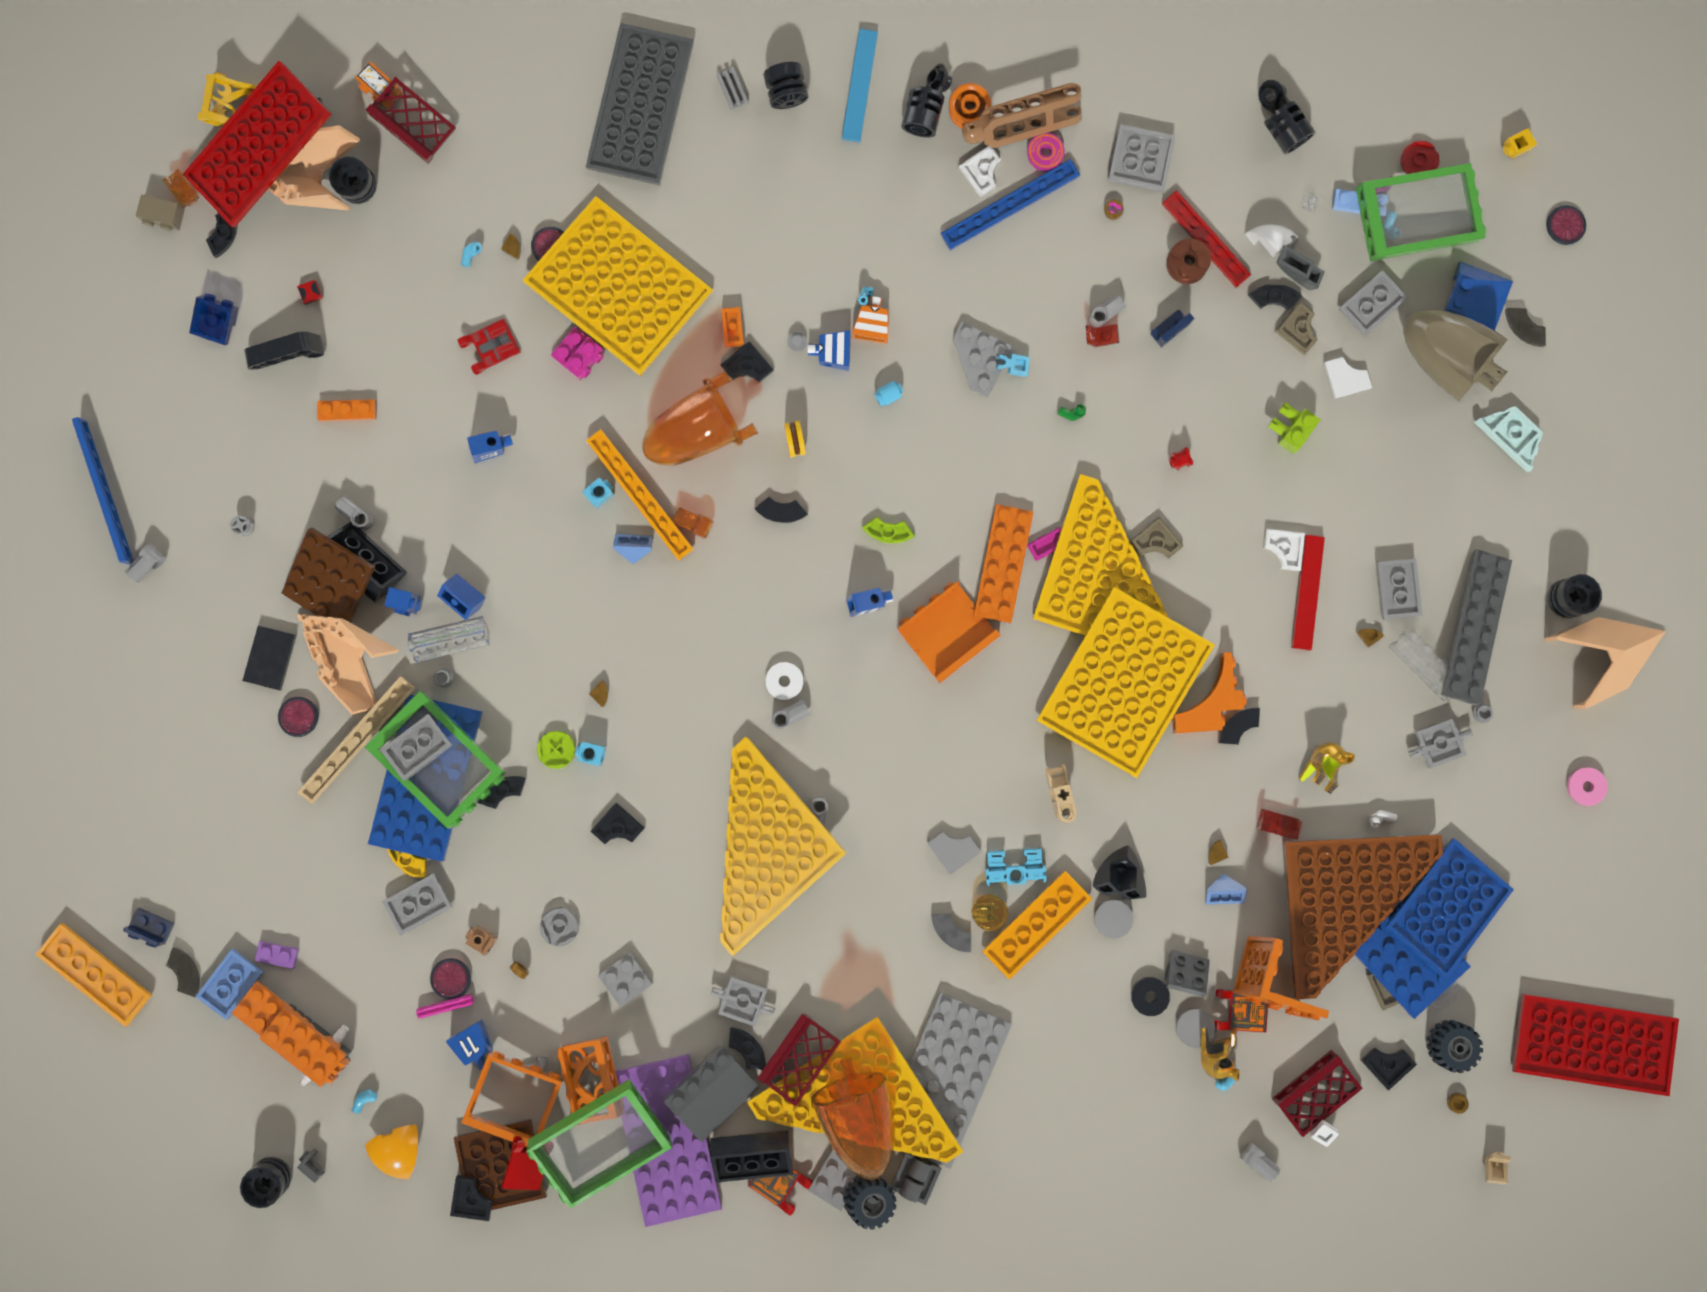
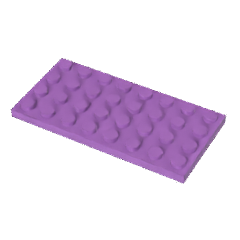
M689 1054L615 1071L618 1085L628 1079L631 1080L670 1135L672 1142L671 1149L633 1171L645 1227L722 1210L707 1138L701 1142L662 1099L692 1071ZM624 1096L621 1099L625 1113L621 1117L629 1154L656 1138L627 1097Z

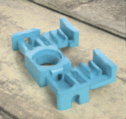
M1041 848L1023 849L1024 856H1027L1025 865L1006 866L1003 863V857H1005L1004 850L987 851L988 867L985 869L987 885L990 886V883L1006 882L1007 885L1026 884V880L1043 879V882H1046V867L1042 864ZM1013 870L1021 872L1019 879L1013 880L1010 874Z

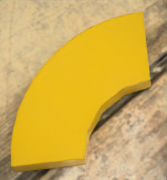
M388 849L392 861L404 873L417 878L427 877V858Z

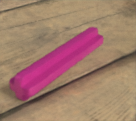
M468 994L459 998L416 1009V1014L419 1019L472 1005L474 999L472 994Z

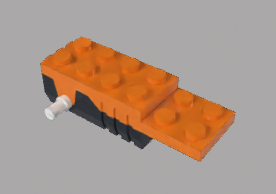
M259 981L254 983L232 1012L235 1017L261 1036L259 1038L261 1041L303 1073L299 1081L302 1086H306L311 1080L320 1087L327 1083L332 1084L339 1077L338 1074L351 1061L348 1056L352 1051L341 1043L349 1031L347 1026L342 1025L332 1036L316 1022H312V1019L305 1016L301 1010H297L296 1006L293 1004L288 1005Z

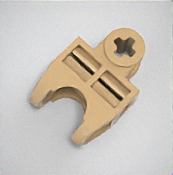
M1061 764V767L1045 768L1055 816L1062 822L1070 823L1074 821L1077 813L1065 764ZM1065 808H1067L1069 810V816L1064 819L1062 817V811Z

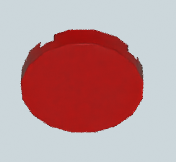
M1415 141L1403 150L1400 164L1406 174L1434 170L1439 165V153L1436 152L1435 147L1431 143Z

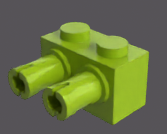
M1285 402L1278 412L1292 421L1291 426L1287 427L1274 417L1267 427L1281 436L1278 444L1294 454L1300 450L1321 419L1306 408L1299 412Z

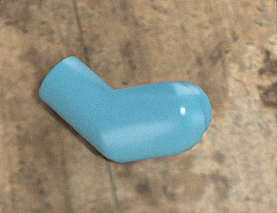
M472 242L464 247L461 266H471L472 257L479 254L482 250V245L479 242Z

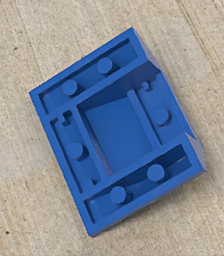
M1460 261L1452 279L1455 280L1444 311L1465 316L1495 331L1513 281Z

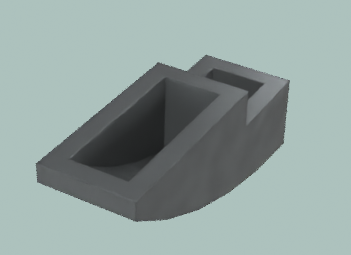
M1283 245L1276 262L1280 269L1308 290L1318 289L1325 271L1316 267L1314 261L1287 245Z

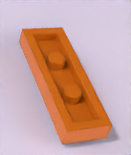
M376 400L317 401V420H376Z

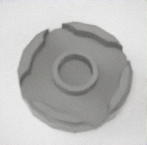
M1106 900L1095 911V926L1106 937L1114 939L1123 937L1132 927V911L1128 905L1120 900Z
M558 907L551 909L541 920V935L549 944L555 946L568 945L576 938L579 932L578 918L574 912L567 908Z
M1187 1009L1180 1014L1176 1021L1177 1036L1188 1047H1201V1028H1207L1209 1042L1214 1037V1021L1202 1009Z

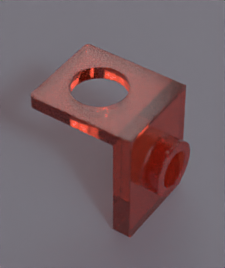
M1117 324L1097 328L1085 325L1088 345L1096 348L1119 343Z

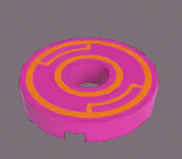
M1051 133L1035 136L1027 148V157L1030 164L1040 171L1052 170L1059 166L1065 155L1061 139ZM1048 148L1051 154L1043 156L1041 149Z

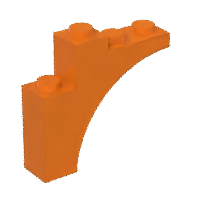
M1232 652L1220 654L1218 676L1207 696L1191 709L1174 714L1172 718L1173 734L1223 730L1222 726H1225V717L1221 715V711L1244 709L1246 695L1243 694V690H1235V687H1237V677L1233 674V668H1235L1236 662Z

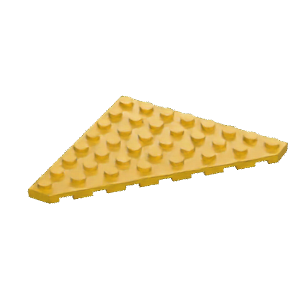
M1080 474L1033 619L1085 636L1113 587L1168 617L1158 594L1155 592L1145 569H1143L1133 546L1126 536L1125 530L1117 519L1110 501L1102 490L1099 480Z
M748 737L743 738L732 749L731 787L728 802L729 820L726 834L727 851H725L726 868L723 883L724 901L721 915L722 933H720V942L732 956L738 953L847 854Z
M878 1016L841 1040L842 1042L797 1107L770 1087L747 1102L759 1120L776 1122L777 1124L828 1134L837 1138L850 1139L863 1144L876 1145L889 1150L936 1159L941 1162L947 1163L964 1152ZM821 1053L811 1059L812 1067L821 1064ZM805 1063L799 1069L808 1068L809 1063ZM810 1070L799 1071L801 1083L808 1082L811 1078ZM796 1072L786 1076L787 1085L798 1084ZM783 1078L774 1085L777 1087L784 1086ZM798 1086L788 1087L789 1096L796 1100L799 1096Z

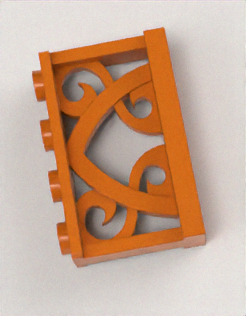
M608 1036L566 1044L558 1048L557 1057L562 1067V1079L566 1085V1098L571 1108L570 1114L582 1108V1103L587 1105L599 1098L600 1088H603L605 1094L618 1086ZM594 1046L595 1051L587 1055L583 1048ZM571 1052H580L584 1059L582 1060L579 1056H574L576 1063H573ZM596 1063H598L599 1070L593 1067ZM586 1067L594 1075L601 1076L602 1082L596 1086L594 1094L590 1093L580 1084L581 1076ZM620 1098L607 1106L608 1112L595 1113L579 1124L618 1118L625 1113L622 1099Z

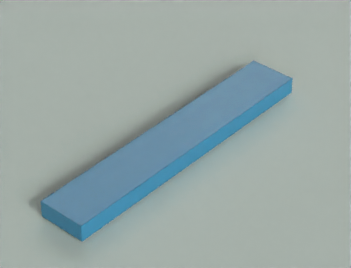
M859 29L842 140L861 143L878 31Z

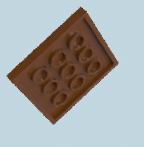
M308 528L281 594L316 616L342 618L351 623L375 566L316 529Z
M531 1119L504 1125L535 1136ZM481 1130L458 1135L453 1138L461 1175L477 1177V1186L480 1192L486 1198L493 1200L492 1210L547 1197L544 1177L542 1178L539 1190L501 1188L512 1152V1141Z

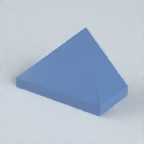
M615 534L613 549L629 562L635 564L651 551L654 538L652 535Z
M1222 874L1207 889L1205 903H1245L1247 889L1235 880Z

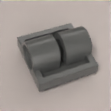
M1172 950L1165 972L1166 988L1205 997L1207 994L1210 960Z
M905 1152L890 1187L903 1198L926 1205L942 1168L925 1159Z

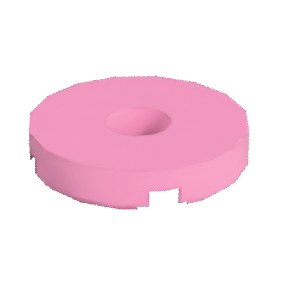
M1590 767L1578 768L1569 776L1567 791L1576 803L1585 806L1596 805L1606 796L1608 789L1607 780L1597 769ZM1586 781L1591 784V789L1588 792L1583 789V784Z

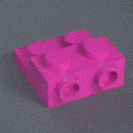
M574 327L552 352L551 356L581 380L591 373V368L595 363L598 364L603 359L605 351L591 338Z

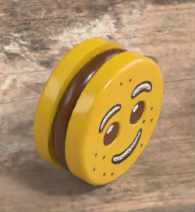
M797 420L790 424L789 422L784 423L790 458L800 454L801 456L806 455L800 421Z

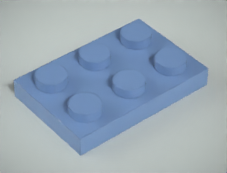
M231 949L196 995V998L225 1020H228L233 1010L254 983L259 980L264 971L238 951Z

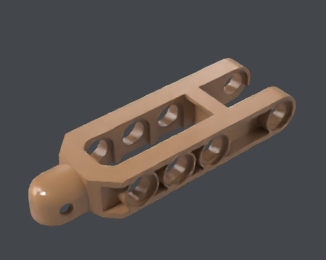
M1068 83L987 107L981 113L979 120L969 122L963 126L962 135L969 144L984 141L985 145L998 148L1075 125L1081 121L1080 106L1068 105L1077 103L1081 99V87L1076 83ZM1070 91L1076 92L1075 95H1068L1067 93ZM1033 102L1040 103L1038 106L1030 105ZM1014 108H1021V109H1022L1021 111H1018V112L1013 111ZM1072 112L1077 114L1075 116H1068ZM997 113H1002V114H1004V115L1001 116V117H995V116H994V115L997 114ZM1034 123L1041 124L1039 127L1031 126ZM1015 129H1023L1022 132H1014ZM998 134H1004V135H1005V136L1002 137V138H997V137H996V135H998Z

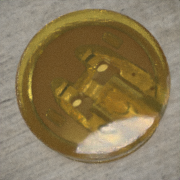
M984 894L973 903L972 917L981 929L994 931L1000 929L1006 923L1008 908L999 896Z

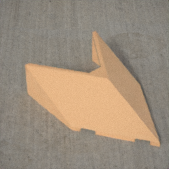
M340 125L320 128L268 190L288 205L349 210L350 207L325 188L321 182L323 172L360 142V139Z
M297 614L298 620L303 622L305 630L303 634L312 660L317 661L319 679L351 714L371 710L377 703L362 660L364 650L371 658L397 653L398 649L342 618Z
M1596 617L1544 639L1545 642L1559 640L1607 651L1612 662L1589 698L1573 705L1574 709H1584L1629 688L1666 631Z

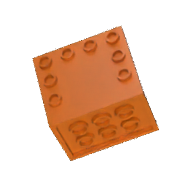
M1248 936L1233 993L1250 998L1249 1002L1261 1005V1002L1267 1003V1008L1273 1010L1285 1009L1286 1014L1318 1021L1320 1018L1327 1019L1329 1015L1328 1010L1270 992L1273 976L1278 971L1277 961L1283 952V940Z

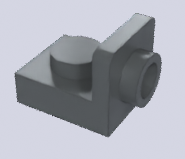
M313 1149L311 1152L306 1151L299 1159L301 1163L297 1167L314 1183L325 1173L319 1163L311 1161L318 1152L316 1149Z

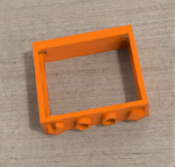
M490 1052L461 1123L512 1142L515 1136H521L527 1147L528 1140L534 1136L472 1114L492 1061L555 1084L535 1135L544 1130L563 1079L560 1078L561 1075L549 1071L548 1074L541 1071L542 1068L531 1064L529 1067L524 1065V1061L512 1058L510 1060L505 1058V1054L501 1052Z

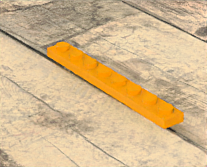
M600 429L586 440L677 560L680 561L694 550L604 432Z

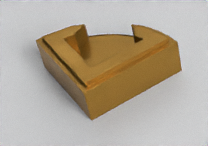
M510 233L501 250L518 260L521 254L520 244L517 238Z
M1371 628L1361 629L1356 632L1367 648L1384 637L1383 633Z
M603 680L589 693L601 707H604L608 700V688Z
M1221 840L1216 841L1210 849L1208 855L1210 865L1229 858Z

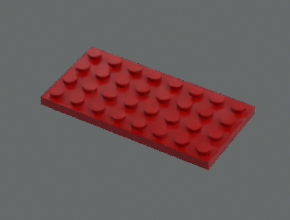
M278 60L186 169L183 175L230 226L236 227L332 114L283 62Z
M1522 994L1512 1071L1670 1097L1679 1018Z

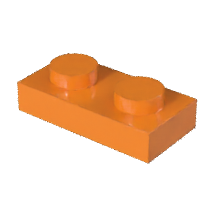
M740 307L721 309L725 348L744 346Z

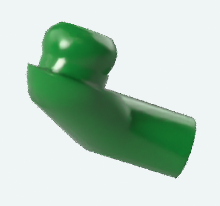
M1079 404L1077 407L1069 410L1061 406L1057 415L1067 420L1075 421L1086 414V407Z

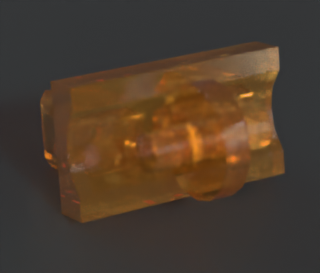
M179 169L175 170L169 177L162 179L182 208L197 202L198 195Z

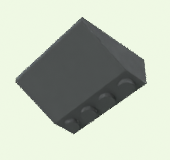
M720 1044L662 1099L682 1123L703 1142L760 1087Z

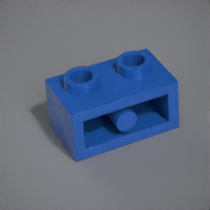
M455 574L443 583L437 594V597L465 620L479 611L486 599L458 574Z
M389 587L384 606L394 609V613L410 617L411 613L417 614V611H420L422 600L420 595Z

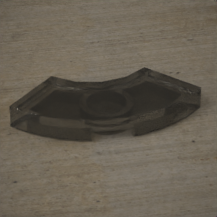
M1526 308L1505 309L1508 325L1519 339L1533 346H1546V327L1532 322Z
M173 947L166 966L172 969L177 976V991L196 997L200 989V976L197 966L187 953L177 947Z

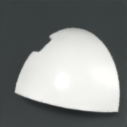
M1274 224L1257 226L1245 233L1253 245L1260 241L1272 257L1281 252L1283 245L1289 247L1299 239L1290 229Z

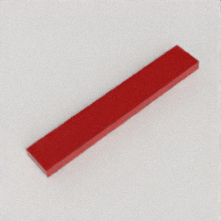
M1177 190L1162 202L1165 209L1192 239L1199 240L1207 246L1210 251L1211 261L1235 288L1252 275Z
M1305 535L1291 646L1293 649L1312 650L1325 537Z

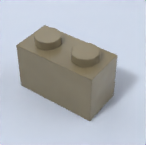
M141 195L136 217L146 226L153 227L158 225L167 231H172V229L180 230L185 208L176 202Z

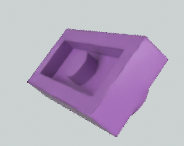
M260 941L255 961L293 969L296 965L299 948Z

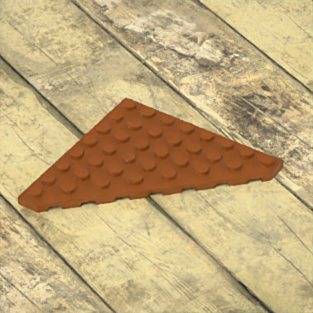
M1441 834L1284 842L1294 999H1316L1322 989L1333 980L1343 965L1348 963L1358 948L1370 938L1380 923L1384 922L1395 906L1406 897L1417 881L1421 880L1428 872L1431 865L1443 855Z

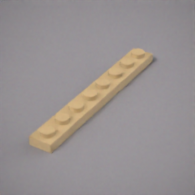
M400 676L297 793L310 804H313L416 687Z

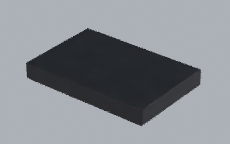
M258 625L242 681L281 691L297 635Z

